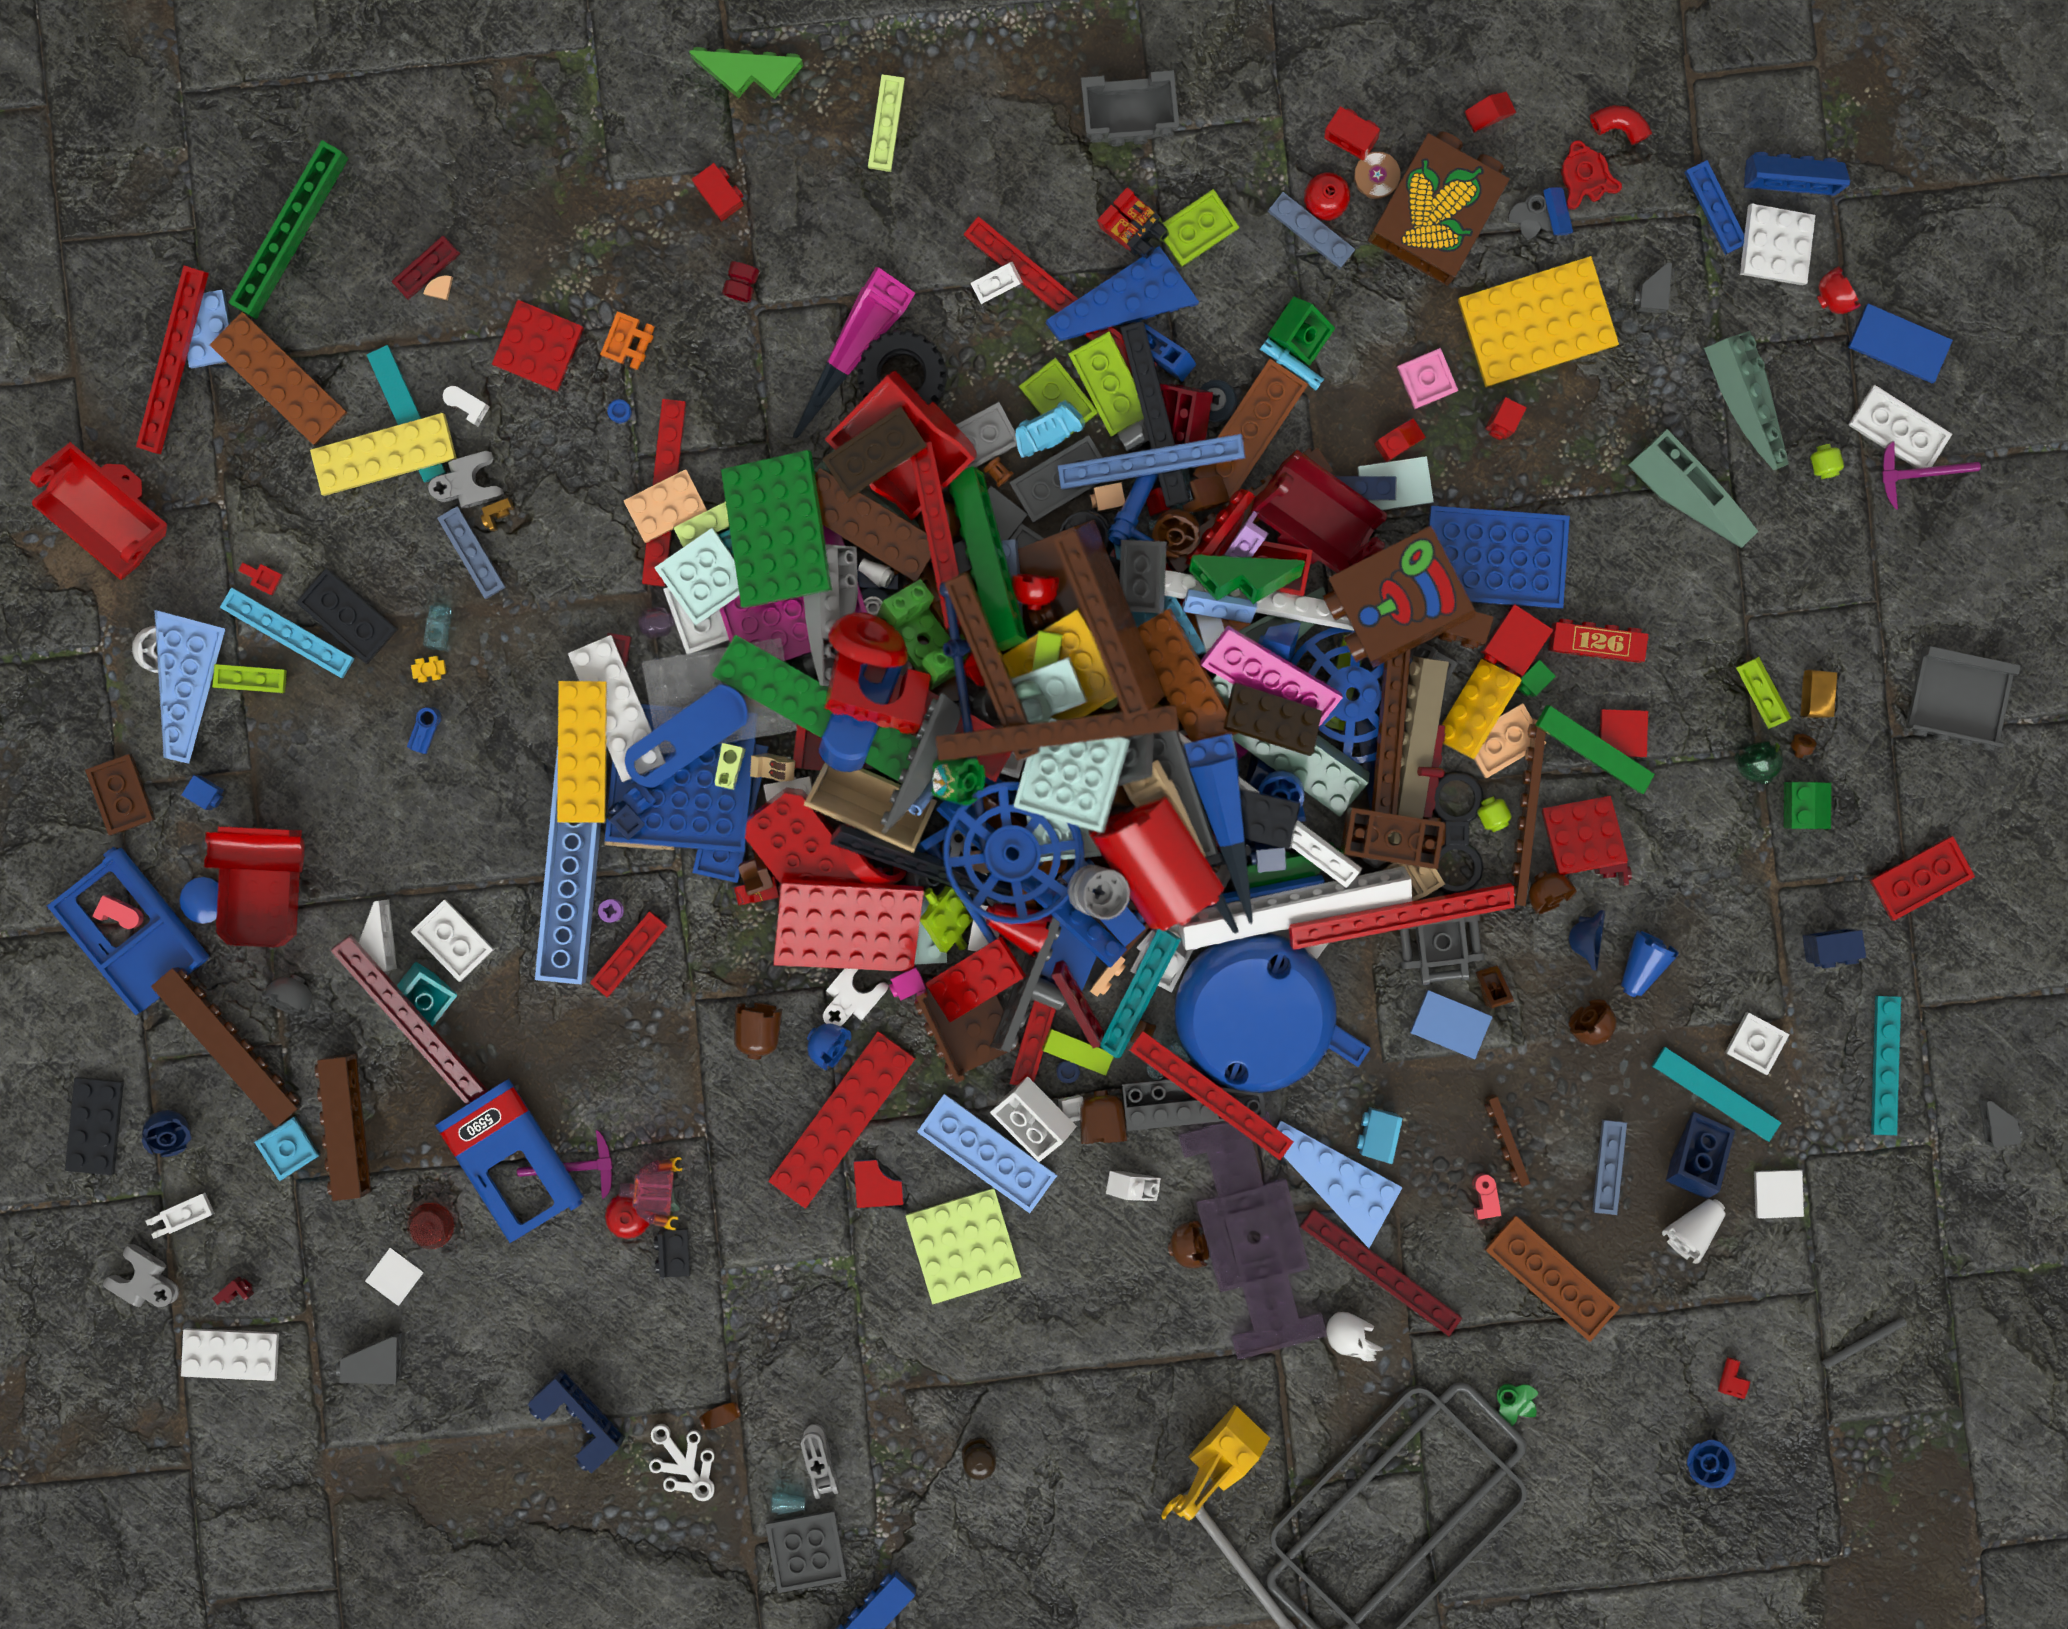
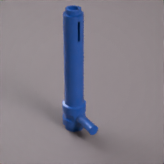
M1158 473L1136 478L1121 511L1117 512L1114 518L1115 524H1112L1108 531V539L1113 544L1121 546V540H1130L1131 538L1142 541H1154L1152 538L1136 530V527L1138 525V517L1153 488Z

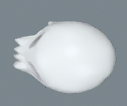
M1337 1312L1329 1319L1326 1329L1328 1341L1331 1347L1338 1353L1361 1358L1364 1361H1376L1374 1356L1377 1355L1376 1351H1383L1382 1347L1365 1339L1364 1330L1372 1331L1374 1325L1348 1312ZM1359 1338L1361 1340L1362 1347L1358 1343Z

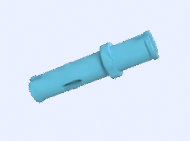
M1269 337L1260 348L1261 351L1273 358L1276 363L1281 364L1294 375L1308 383L1315 391L1320 386V383L1323 382V377L1289 354L1290 351L1288 349L1284 350L1274 343Z

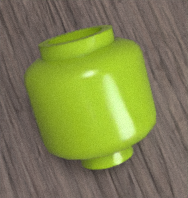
M1830 444L1816 447L1817 452L1810 456L1814 475L1821 476V479L1840 475L1839 471L1844 468L1841 450L1837 447L1831 448Z
M1494 796L1481 801L1482 806L1477 810V814L1486 830L1491 829L1492 832H1496L1509 825L1508 821H1510L1512 815L1503 799L1495 800Z

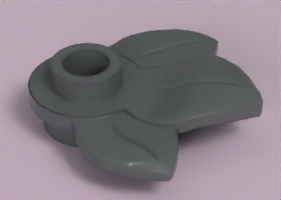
M1541 194L1530 195L1525 202L1517 203L1509 213L1508 221L1510 223H1520L1521 233L1526 240L1535 237L1541 228L1546 231H1552L1546 200ZM1533 202L1539 204L1540 207L1538 210L1533 209Z

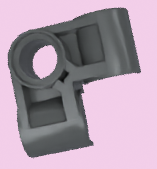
M1144 419L1139 422L1136 421L1117 432L1129 453L1139 450L1150 442Z

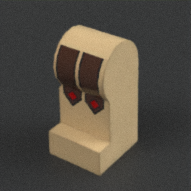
M769 753L751 756V777H765L777 781L794 780L795 760Z

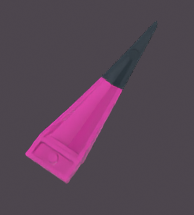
M875 267L865 286L861 288L793 434V438H797L830 396L861 361L864 349H868L869 343L873 339H879L881 334L887 332L905 312L914 297L915 292L881 268Z

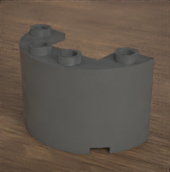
M1174 70L1151 72L1148 79L1105 82L1104 76L1081 78L1086 136L1090 139V142H1109L1111 146L1125 145V142L1134 141V144L1141 145L1148 143V139L1172 136L1174 131L1179 128Z

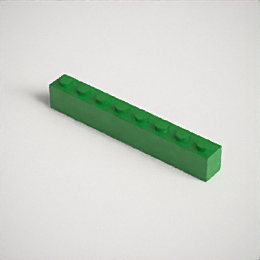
M321 140L231 297L229 304L257 320L349 158L342 151Z
M974 466L963 470L950 483L949 491L956 503L954 510L962 526L960 527V533L966 542V555L971 561V575L978 588L976 594L982 603L983 611L998 648L1005 651L1028 640L1017 598L1013 591L1012 579L984 474Z

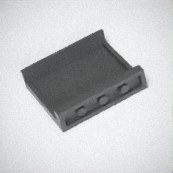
M1932 646L1923 647L1905 729L1913 730V735L1927 737V733L1936 735L1935 739L1949 742L1950 738L1958 740L1957 744L1972 746V743L1980 744V749L1988 751L2004 747L2003 743H1999L2013 675H2019L2021 665Z

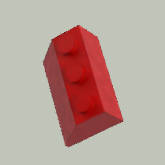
M1263 541L1251 558L1297 559L1305 561L1301 577L1277 590V592L1304 597L1313 550Z

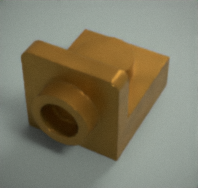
M506 498L481 508L483 511L481 519L485 528L489 527L493 532L498 530L493 517L496 516L497 519L510 515L509 511L515 509L512 500Z

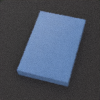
M1427 990L1410 1033L1475 1059L1493 1016Z

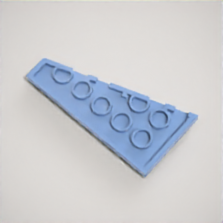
M155 610L164 758L189 764L225 628Z
M1280 1120L1276 1129L1294 1141L1284 1157L1363 1243L1370 1248L1402 1187Z

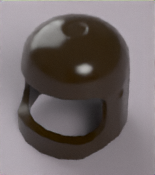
M974 1438L965 1443L962 1448V1460L966 1474L974 1480H984L990 1477L996 1468L994 1448L984 1438ZM981 1443L989 1447L987 1449L986 1447L978 1446L970 1449L965 1455L967 1449L974 1444Z

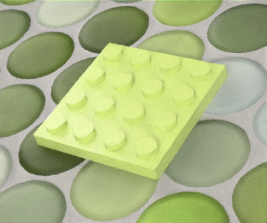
M995 1188L905 1215L932 1305L1021 1278Z

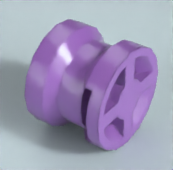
M616 899L605 900L598 908V914L605 922L618 921L624 913L622 903Z

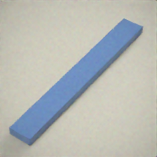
M1242 434L1058 465L1060 486L1063 490L1244 459Z

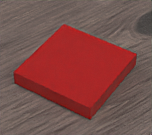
M1600 710L1599 738L1628 757H1647L1648 711Z

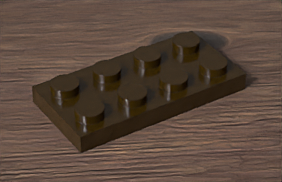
M900 406L822 458V460L848 499H850L925 449L927 445Z
M1235 683L1232 685L1223 729L1311 756L1314 754L1322 710Z

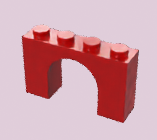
M838 652L834 659L824 709H828L834 714L852 716L858 721L874 722L880 727L895 728L904 734H915L922 723L931 675L908 668L902 677L898 700L887 705L877 704L866 698L859 687L858 678L862 662Z

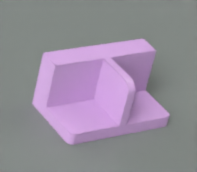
M1253 511L1233 539L1224 556L1252 557L1268 535L1267 532L1253 524L1258 514L1257 512Z

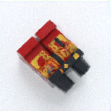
M1127 187L1113 202L1115 207L1110 205L1097 221L1101 230L1129 250L1134 256L1139 254L1147 259L1154 251V247L1149 243V240L1154 236L1158 241L1162 242L1167 238L1169 232L1163 225L1161 217L1139 200Z

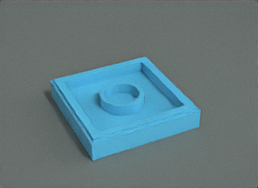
M296 1116L254 1142L279 1181L320 1156L319 1151Z

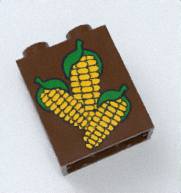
M1440 131L1436 137L1428 133L1421 143L1367 241L1448 286L1456 277L1510 179L1501 174L1504 166L1498 160L1485 154H1480L1476 160L1461 152L1463 147L1461 140L1450 133Z

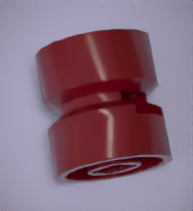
M731 261L728 269V276L731 279L725 281L722 294L737 301L750 303L754 293L751 285L756 283L760 272L759 269L741 262Z

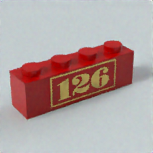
M1559 619V622L1553 623L1551 626L1553 631L1550 634L1548 650L1550 652L1636 663L1645 662L1648 634L1642 633V629L1628 628V631L1619 630V626L1605 625V628H1598L1596 623L1582 622V625H1575L1573 620Z

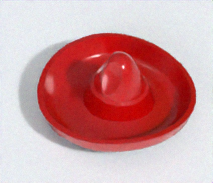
M863 612L850 613L839 618L829 630L828 638L832 646L841 654L862 662L861 664L899 667L907 663L908 649L903 637L891 624L878 616Z

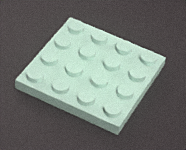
M1118 737L1041 747L1039 753L1027 757L1013 807L1104 833L1130 740Z

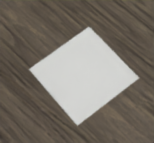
M389 1248L365 1282L399 1306L424 1272Z

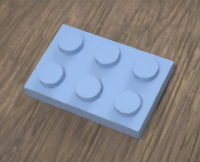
M223 290L203 294L187 354L190 368L226 362L210 346L231 323L225 291Z

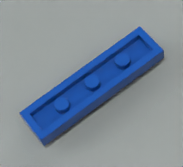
M1708 160L1686 170L1684 173L1724 254L1727 255L1743 247L1744 233Z

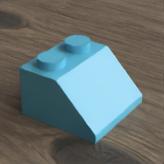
M1369 1107L1368 1112H1364L1362 1118V1126H1364L1363 1135H1359L1357 1140L1359 1153L1366 1157L1393 1164L1403 1118L1393 1112Z

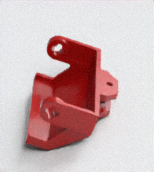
M70 442L40 465L30 477V481L38 488L43 487L50 481L46 490L32 500V505L120 580L136 569L152 547L166 536L167 523L140 501L142 498L141 479L123 464H105L103 467H99Z

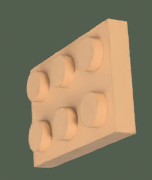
M686 469L624 500L645 543L707 511Z
M1523 703L1499 717L1476 755L1474 761L1484 778L1490 777L1524 757L1526 748L1530 747L1531 738L1528 737L1529 724L1533 723V719Z

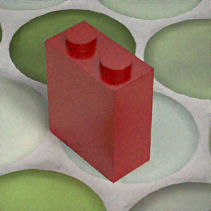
M1514 604L1509 607L1480 653L1485 655L1483 659L1493 665L1497 663L1504 670L1522 677L1553 629Z

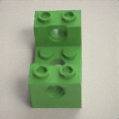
M919 579L884 600L877 616L891 624L901 634L908 649V660L916 671L931 675L929 688L932 690L956 674L953 658L945 656L943 652V645L951 639L929 610L934 596L923 581ZM961 634L960 638L962 640L965 639L964 636ZM925 636L929 640V644H920L917 637ZM971 647L969 653H966L963 656V663L968 657V655L972 652Z

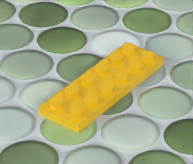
M559 681L557 822L606 823V681Z

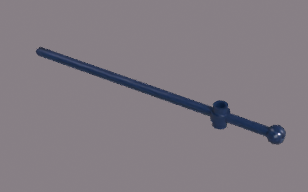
M941 582L939 592L945 597L951 639L943 645V652L945 656H951L954 660L964 732L973 731L963 663V656L969 653L970 645L968 640L960 638L955 608L944 582ZM983 797L974 803L976 819L985 813ZM984 821L981 825L987 829L986 821ZM979 836L981 854H983L986 841Z

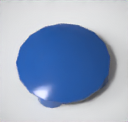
M200 877L191 880L184 886L179 900L181 910L187 918L202 924L217 919V880Z

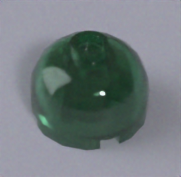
M1770 741L1744 747L1746 752L1739 755V752L1735 754L1734 760L1741 776L1748 781L1760 784L1771 782L1781 771L1784 762L1780 745L1776 742L1775 745H1771Z

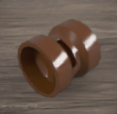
M1053 602L1041 607V610H1029L1031 622L1037 631L1045 629L1046 625H1053L1060 620L1059 612Z

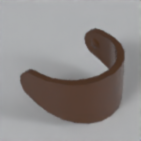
M730 1402L703 1413L699 1419L702 1428L710 1430L733 1422L741 1416L737 1402Z

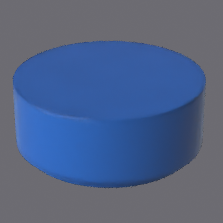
M616 399L608 406V415L615 423H625L632 415L630 405L622 399Z

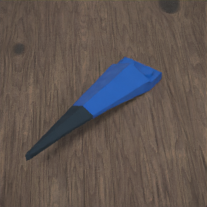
M1232 733L1185 743L1190 771L1248 922L1252 924L1253 916L1244 840L1238 759Z

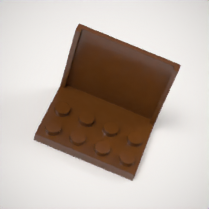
M928 988L917 993L914 1005L919 1015L924 1014L927 1020L924 1026L929 1037L934 1035L937 1044L934 1045V1048L939 1058L944 1057L946 1061L944 1069L949 1080L954 1078L955 1082L958 1083L965 1079V1072L1008 1053L990 1047L1004 1012L997 995L954 1021L949 1022ZM1017 1042L1014 1049L1020 1047L1019 1042Z

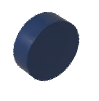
M1063 1060L1058 1064L1056 1073L1062 1082L1072 1083L1079 1077L1080 1070L1077 1064Z

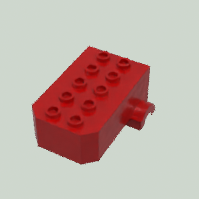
M786 787L749 815L745 839L780 882V885L777 887L779 891L781 879L862 883L846 864L839 847L830 844L831 836L835 830L821 812L804 805L808 795L803 789ZM864 856L868 862L872 860V858Z
M218 827V833L206 832L207 855L204 858V868H219L216 933L227 945L280 947L286 945L297 935L299 876L304 862L302 830Z

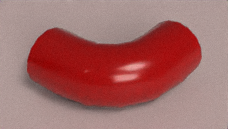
M1612 105L1590 114L1591 124L1598 135H1602L1612 129H1620L1627 135L1631 145H1635L1653 134L1641 114L1628 106Z

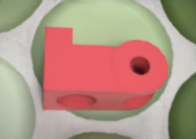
M102 895L92 916L101 921L107 920L110 917L118 921L120 926L126 929L137 928L144 921V914L141 910L111 895Z
M1477 1174L1473 1179V1187L1478 1193L1480 1207L1474 1208L1475 1217L1477 1219L1501 1216L1495 1180L1488 1174Z

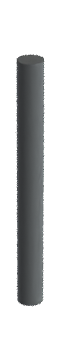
M1900 1317L1821 1362L1827 1370L1906 1326L1907 1322L1903 1317Z

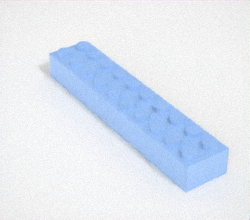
M557 746L535 980L584 984L586 983L601 823L557 822ZM606 751V768H607L608 751Z

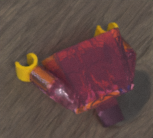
M681 1157L655 1160L642 1167L639 1174H635L634 1184L620 1183L619 1197L633 1198L632 1207L636 1208L637 1215L649 1224L661 1226L669 1230H676V1228L670 1226V1222L672 1219L678 1220V1217L672 1216L670 1213L674 1172L682 1171V1168H676L675 1162L682 1160Z

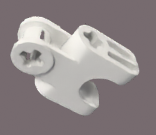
M844 969L826 990V992L834 997V1000L823 1013L824 1022L826 1024L842 1026L852 1013L862 1021L885 994L889 985L882 982L870 992H859L853 985V977L858 969ZM840 1011L839 1017L841 1020L835 1019L832 1021L830 1019L832 1015L829 1012Z

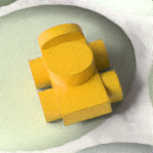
M438 656L429 657V662L427 663L424 662V658L415 659V664L411 665L413 679H418V683L427 682V677H432V681L441 680V675L446 674L445 661H438Z

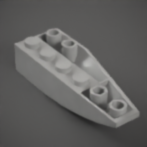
M825 544L832 590L804 596L809 643L820 686H829L834 659L838 654V651L829 641V630L839 618L855 613L858 596L856 547Z

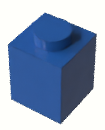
M193 775L182 796L205 810H212L221 803L223 799L221 794L224 790L200 775Z

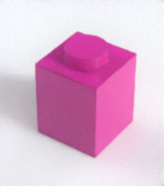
M917 967L891 978L892 984L889 985L893 996H899L900 1001L926 989V985Z

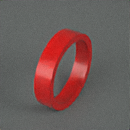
M839 847L842 857L850 870L865 884L894 885L903 879L907 873V870L893 866V875H886L875 869L863 855Z

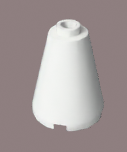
M1707 1199L1667 1226L1662 1231L1663 1237L1666 1234L1668 1235V1244L1685 1259L1692 1257L1695 1259L1693 1263H1699L1726 1215L1725 1207L1716 1199L1713 1201Z

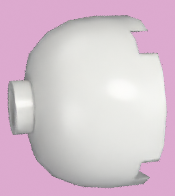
M149 626L142 629L136 635L133 641L132 653L134 659L142 668L154 673H158L156 626Z

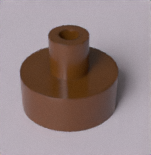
M1796 734L1791 742V747L1795 751L1794 755L1796 757L1803 758L1804 755H1811L1817 743L1808 735Z

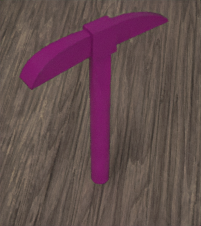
M1891 441L1886 446L1883 454L1882 482L1884 483L1885 492L1890 503L1898 510L1895 483L1898 480L1980 471L1981 464L1980 462L1897 471L1895 469V441Z
M596 1130L599 1158L597 1160L563 1164L568 1172L601 1170L602 1199H604L610 1193L612 1187L613 1164L606 1140ZM532 1166L517 1169L519 1177L537 1175Z

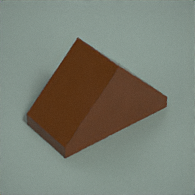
M1498 965L1476 972L1481 993L1487 1007L1494 1008L1514 1002V998Z

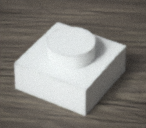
M1076 1095L1058 1099L1059 1109L1072 1122L1079 1121L1083 1097Z

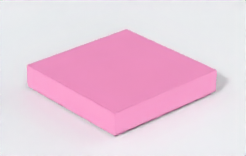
M1441 348L1397 366L1414 410L1458 391Z

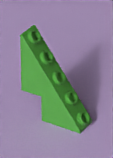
M694 47L693 50L689 51L691 58L737 98H740L754 81L776 99L803 67L802 59L798 54L777 56L773 52H764L763 55H756L747 50H742L739 53H730L727 49H717L716 52H712L701 47Z

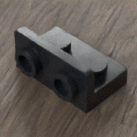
M688 1228L660 1230L658 1236H654V1249L658 1250L659 1259L655 1260L656 1274L660 1273V1280L666 1277L690 1276Z

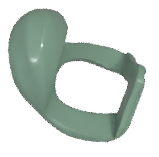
M1021 681L1014 685L1021 704L1023 701L1031 698L1038 700L1041 704L1042 719L1029 723L1048 722L1052 716L1051 706L1039 685L1033 681Z

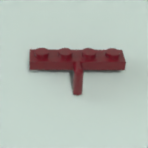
M1438 724L1432 767L1420 766L1417 770L1418 776L1430 777L1423 817L1432 818V812L1435 809L1434 799L1439 783L1438 778H1442L1445 775V771L1439 768L1442 762V744L1445 740V726Z

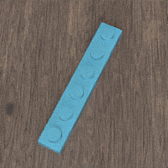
M231 587L220 606L221 609L340 678H344L355 659L235 588Z

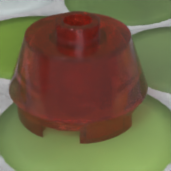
M425 1203L412 1211L408 1219L407 1229L410 1238L416 1245L425 1249H437L450 1240L454 1231V1221L450 1212L442 1205Z

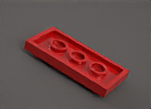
M1949 836L1870 879V882L1891 921H1895L1975 876L1955 838Z
M999 937L925 984L948 1021L952 1022L1020 981L1026 975L1003 938Z

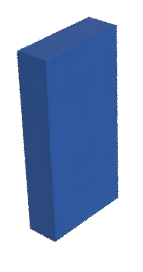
M1563 188L1545 189L1544 196L1553 234L1568 235L1573 233Z
M1335 1025L1329 1049L1359 1067L1371 1048Z

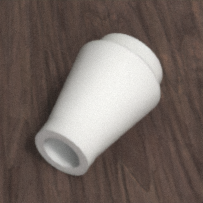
M866 558L861 561L858 567V571L862 572L878 587L887 588L894 577V571L891 570V567L869 561Z

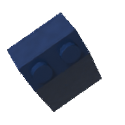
M1693 1112L1670 1161L1666 1181L1705 1199L1720 1192L1735 1130Z

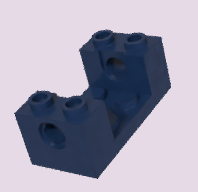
M562 1369L533 1396L527 1405L530 1407V1413L536 1419L540 1418L542 1421L546 1420L563 1403L567 1405L566 1410L573 1417L577 1416L582 1421L581 1425L588 1434L591 1435L593 1433V1436L582 1445L581 1450L575 1456L578 1465L584 1471L588 1470L592 1473L619 1449L625 1436Z

